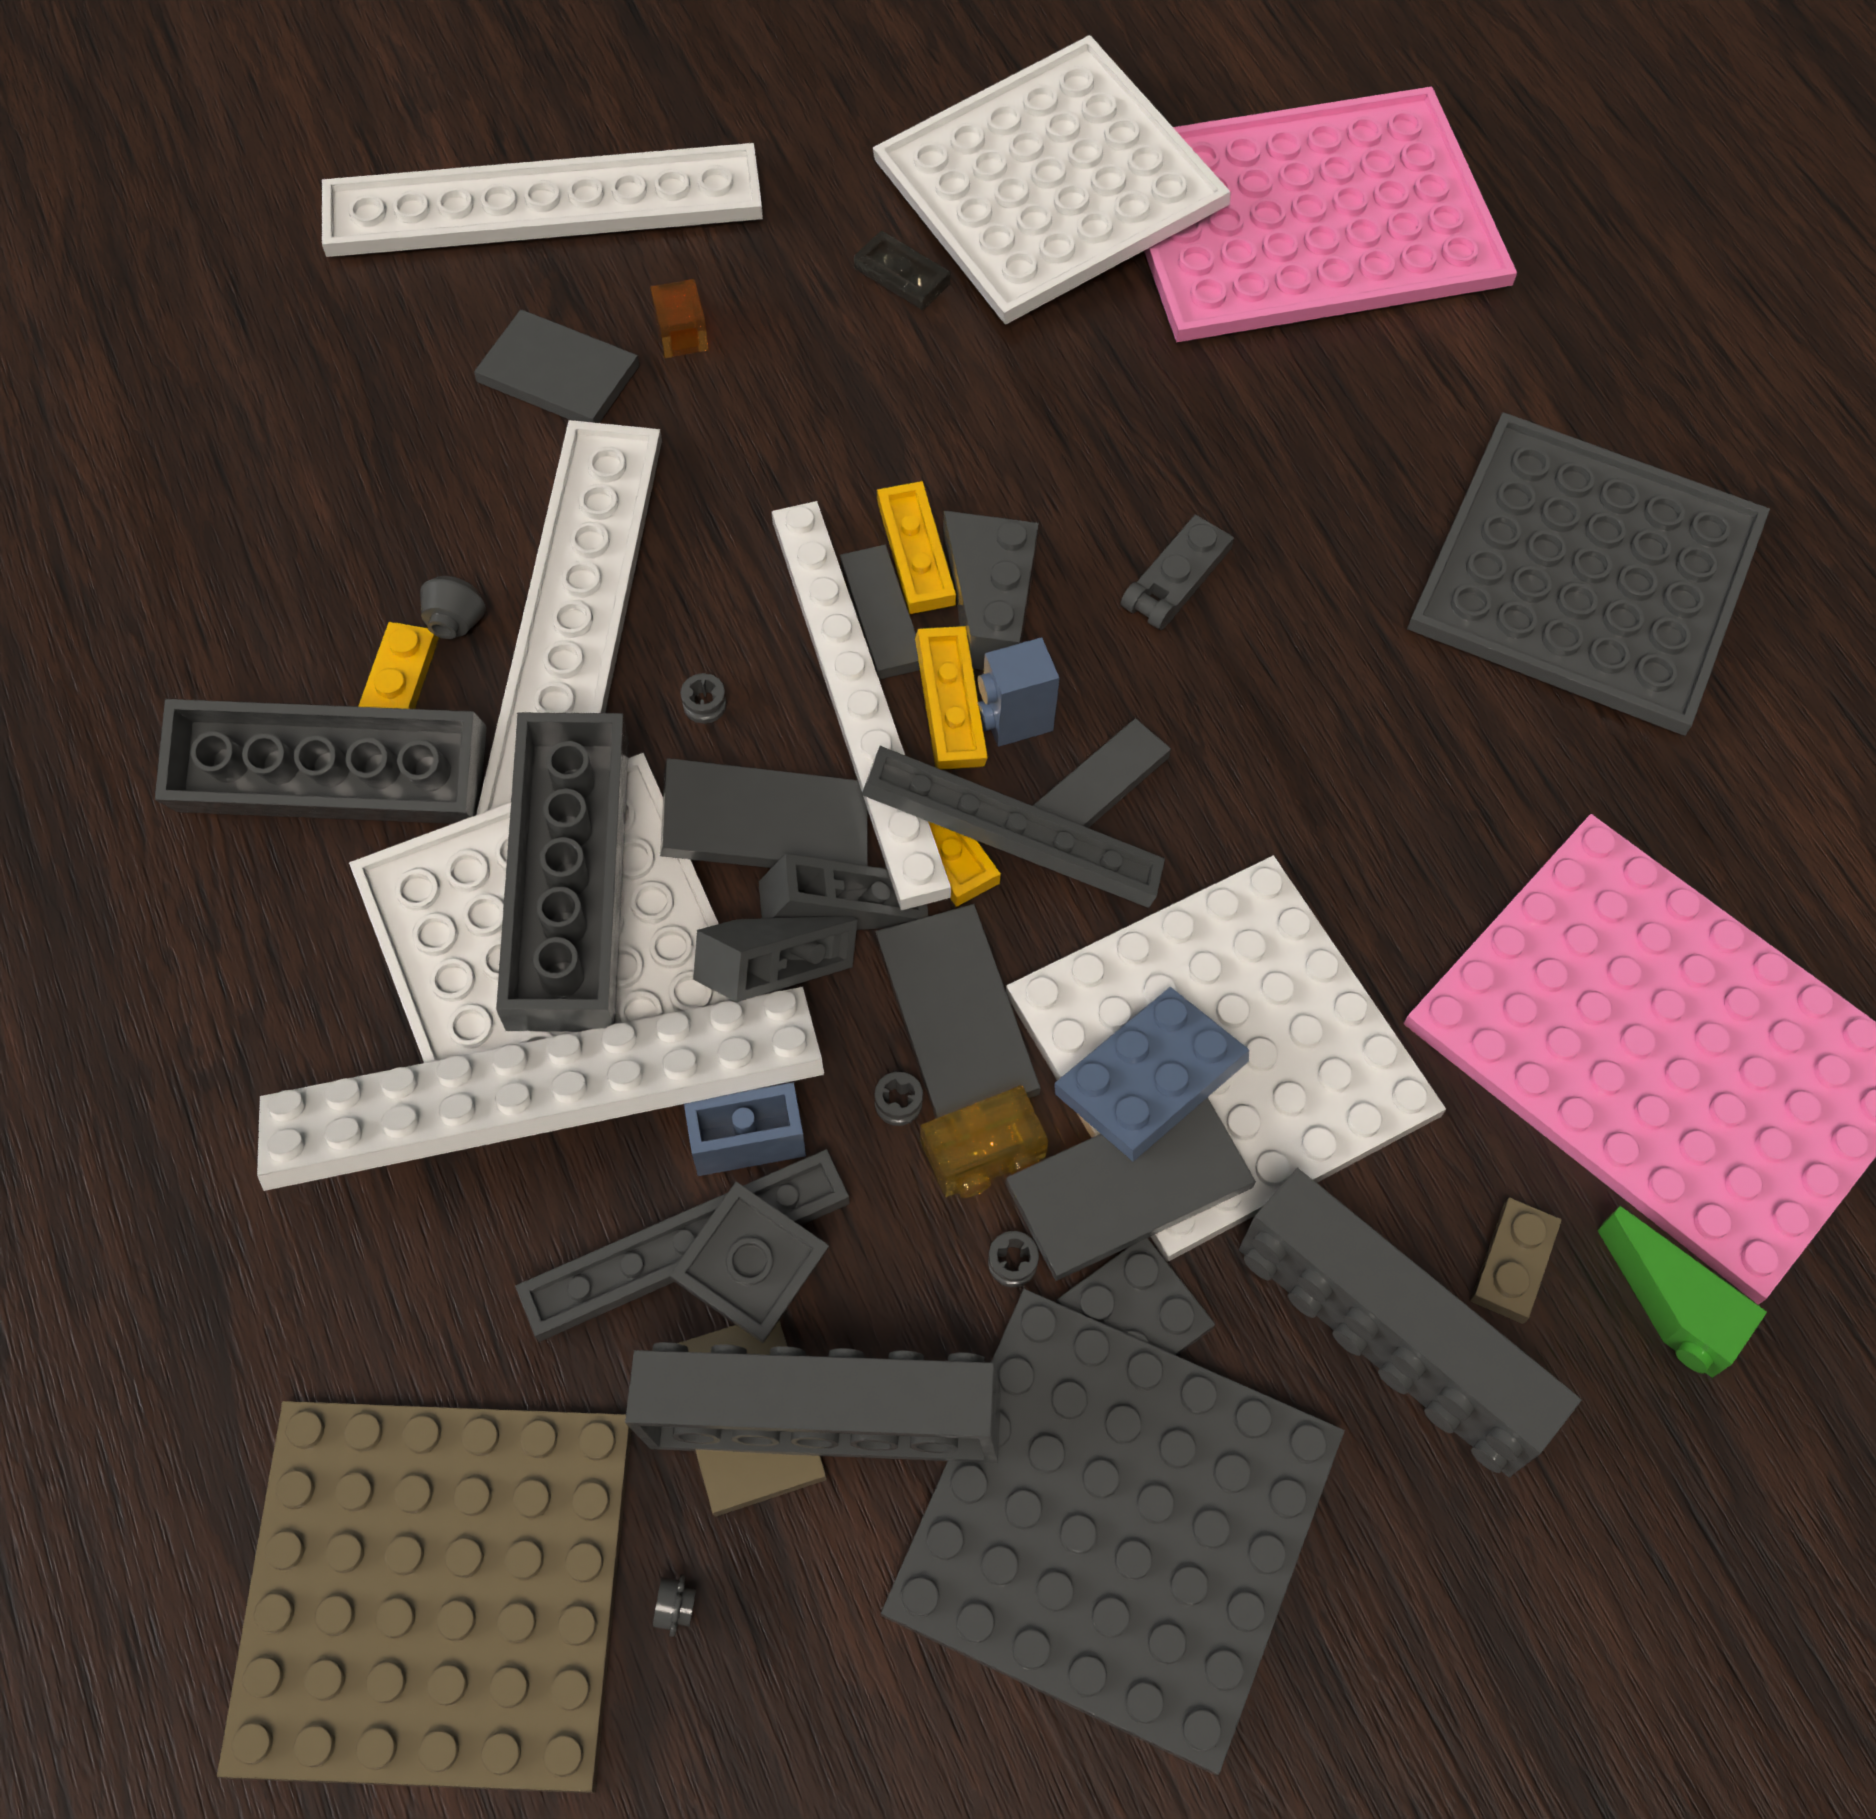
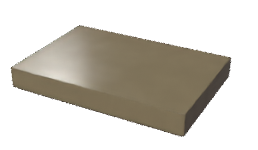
M780 1320L764 1343L737 1325L677 1343L687 1346L689 1348L688 1352L711 1353L712 1346L721 1344L740 1346L747 1349V1354L770 1355V1349L773 1347H787ZM695 1449L714 1517L827 1480L820 1456Z

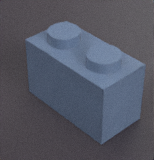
M1042 637L985 653L984 674L978 676L982 701L977 703L980 709L983 730L992 731L998 747L1048 733L1054 729L1060 677Z
M794 1082L684 1104L691 1152L698 1176L806 1156Z

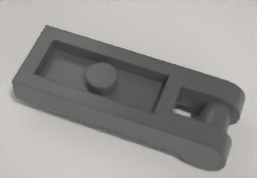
M1195 514L1142 577L1128 587L1121 599L1120 606L1133 614L1139 611L1148 617L1149 624L1159 630H1163L1232 549L1234 537ZM1151 594L1157 596L1161 600L1157 601L1156 599L1151 597Z

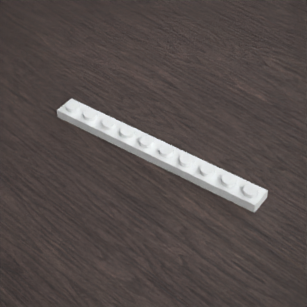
M817 501L772 511L773 525L861 791L863 792L879 746L903 755L905 753ZM863 796L901 911L951 898V886L929 822Z

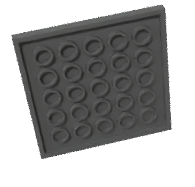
M1502 412L1407 629L1686 736L1696 716L1770 508Z
M1023 1289L991 1362L995 1365L1001 1391L998 1463L947 1462L881 1611V1617L1217 1776L1220 1774L1345 1430Z

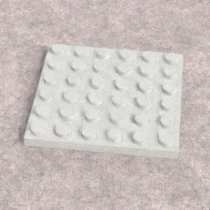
M1091 35L873 147L874 159L1005 325L1230 205L1231 191Z
M644 753L628 758L615 1024L714 1005L725 1001H733L693 980L697 930L719 923L691 860L660 856L663 796ZM511 802L349 862L424 1063L555 1037L561 1034L580 1032L505 1031L496 1010Z
M1274 855L1006 985V994L1010 1003L1056 1080H1059L1169 987H1172L1249 1049V1062L1214 1091L1208 1099L1256 1183L1252 1189L1151 1236L1166 1262L1255 1216L1297 1167L1318 1183L1442 1117L1446 1111L1437 1094ZM1078 1115L1091 1138L1100 1134Z

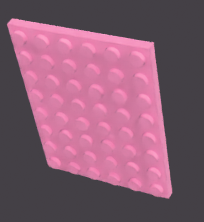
M1432 86L1173 127L1231 191L1230 205L1144 250L1176 342L1513 286L1517 271Z
M1592 814L1585 819L1411 1011L1403 1023L1757 1305L1768 1298L1876 1157V1022Z

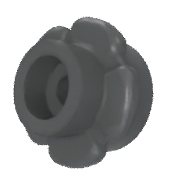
M682 1574L679 1580L662 1577L652 1627L670 1630V1637L676 1635L678 1625L690 1627L696 1589L685 1587L686 1576Z

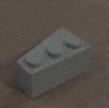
M944 511L943 548L956 593L960 626H966L972 668L984 670L985 653L1022 643L1036 558L1039 523Z

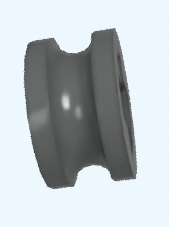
M701 673L691 676L682 685L680 693L683 709L690 720L706 724L718 720L724 714L727 703L724 685L719 678L712 674ZM703 693V696L706 697L707 693H711L713 701L704 704L702 699L700 704H696L695 696Z
M906 1072L886 1074L875 1087V1109L877 1115L884 1122L896 1126H903L914 1121L922 1110L923 1090L920 1082ZM896 1089L901 1095L909 1092L911 1095H908V1106L901 1108L897 1102L888 1105L886 1102H889V1091Z
M1009 1231L997 1236L991 1244L988 1257V1267L992 1277L1001 1285L1008 1287H1020L1028 1283L1036 1273L1039 1260L1038 1247L1032 1238L1022 1232ZM1010 1247L1021 1249L1020 1257L1022 1258L1027 1255L1029 1262H1020L1018 1271L1006 1270L1007 1261L1002 1263L998 1261V1257L1007 1255L1008 1248Z

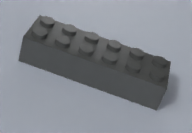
M165 699L155 800L176 812L453 824L475 816L477 813L482 791L487 726L474 711Z
M517 712L496 1010L505 1031H585L607 1028L615 1024L629 748L623 713Z
M1298 1167L1254 1216L1238 1250L1245 1256L1244 1261L1246 1265L1264 1280L1272 1278L1289 1293L1288 1298L1290 1302L1301 1313L1311 1318L1317 1316L1333 1329V1337L1345 1350L1356 1356L1362 1354L1379 1368V1376L1389 1387L1401 1394L1408 1392L1425 1407L1424 1412L1434 1425L1447 1433L1455 1432L1473 1447L1471 1449L1473 1456L1487 1469L1495 1473L1502 1471L1506 1476L1511 1477L1542 1453L1582 1401L1575 1393Z
M668 1342L655 1343L652 1351L634 1350L625 1423L650 1449L695 1451L697 1449L784 1455L998 1463L1001 1391L994 1363L984 1362V1357L978 1354L953 1353L948 1356V1361L924 1360L923 1354L913 1351H893L888 1354V1359L865 1358V1353L854 1349H833L829 1351V1357L806 1356V1352L799 1348L782 1346L771 1348L770 1355L747 1354V1349L727 1344L714 1345L711 1347V1353L688 1352L689 1348L687 1346Z

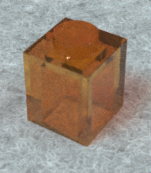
M695 279L651 286L654 315L664 357L669 358L709 350L705 318Z

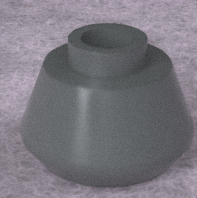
M438 576L426 581L421 587V617L429 631L437 637L453 639L454 637L463 636L485 614L486 607L480 592L462 579L452 576Z

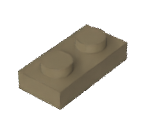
M1509 1197L1503 1204L1470 1302L1524 1324L1530 1317L1562 1219Z

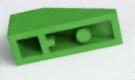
M1619 1206L1598 1229V1233L1662 1341L1676 1351L1677 1358L1685 1366L1695 1372L1706 1373L1711 1378L1715 1377L1733 1364L1767 1311L1626 1209Z

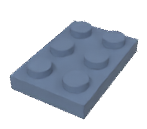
M1169 987L1055 1082V1094L1134 1162L1249 1062V1049L1172 987Z

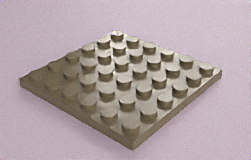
M282 1401L217 1777L247 1780L595 1793L632 1431L625 1423L626 1415Z

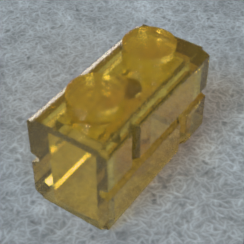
M1021 1085L921 1125L920 1130L922 1147L931 1167H933L934 1174L945 1197L958 1192L962 1198L975 1196L990 1187V1179L1008 1172L1013 1175L1041 1162L1040 1159L1046 1157L1048 1140L1044 1129L1034 1113L1033 1106L1024 1087Z

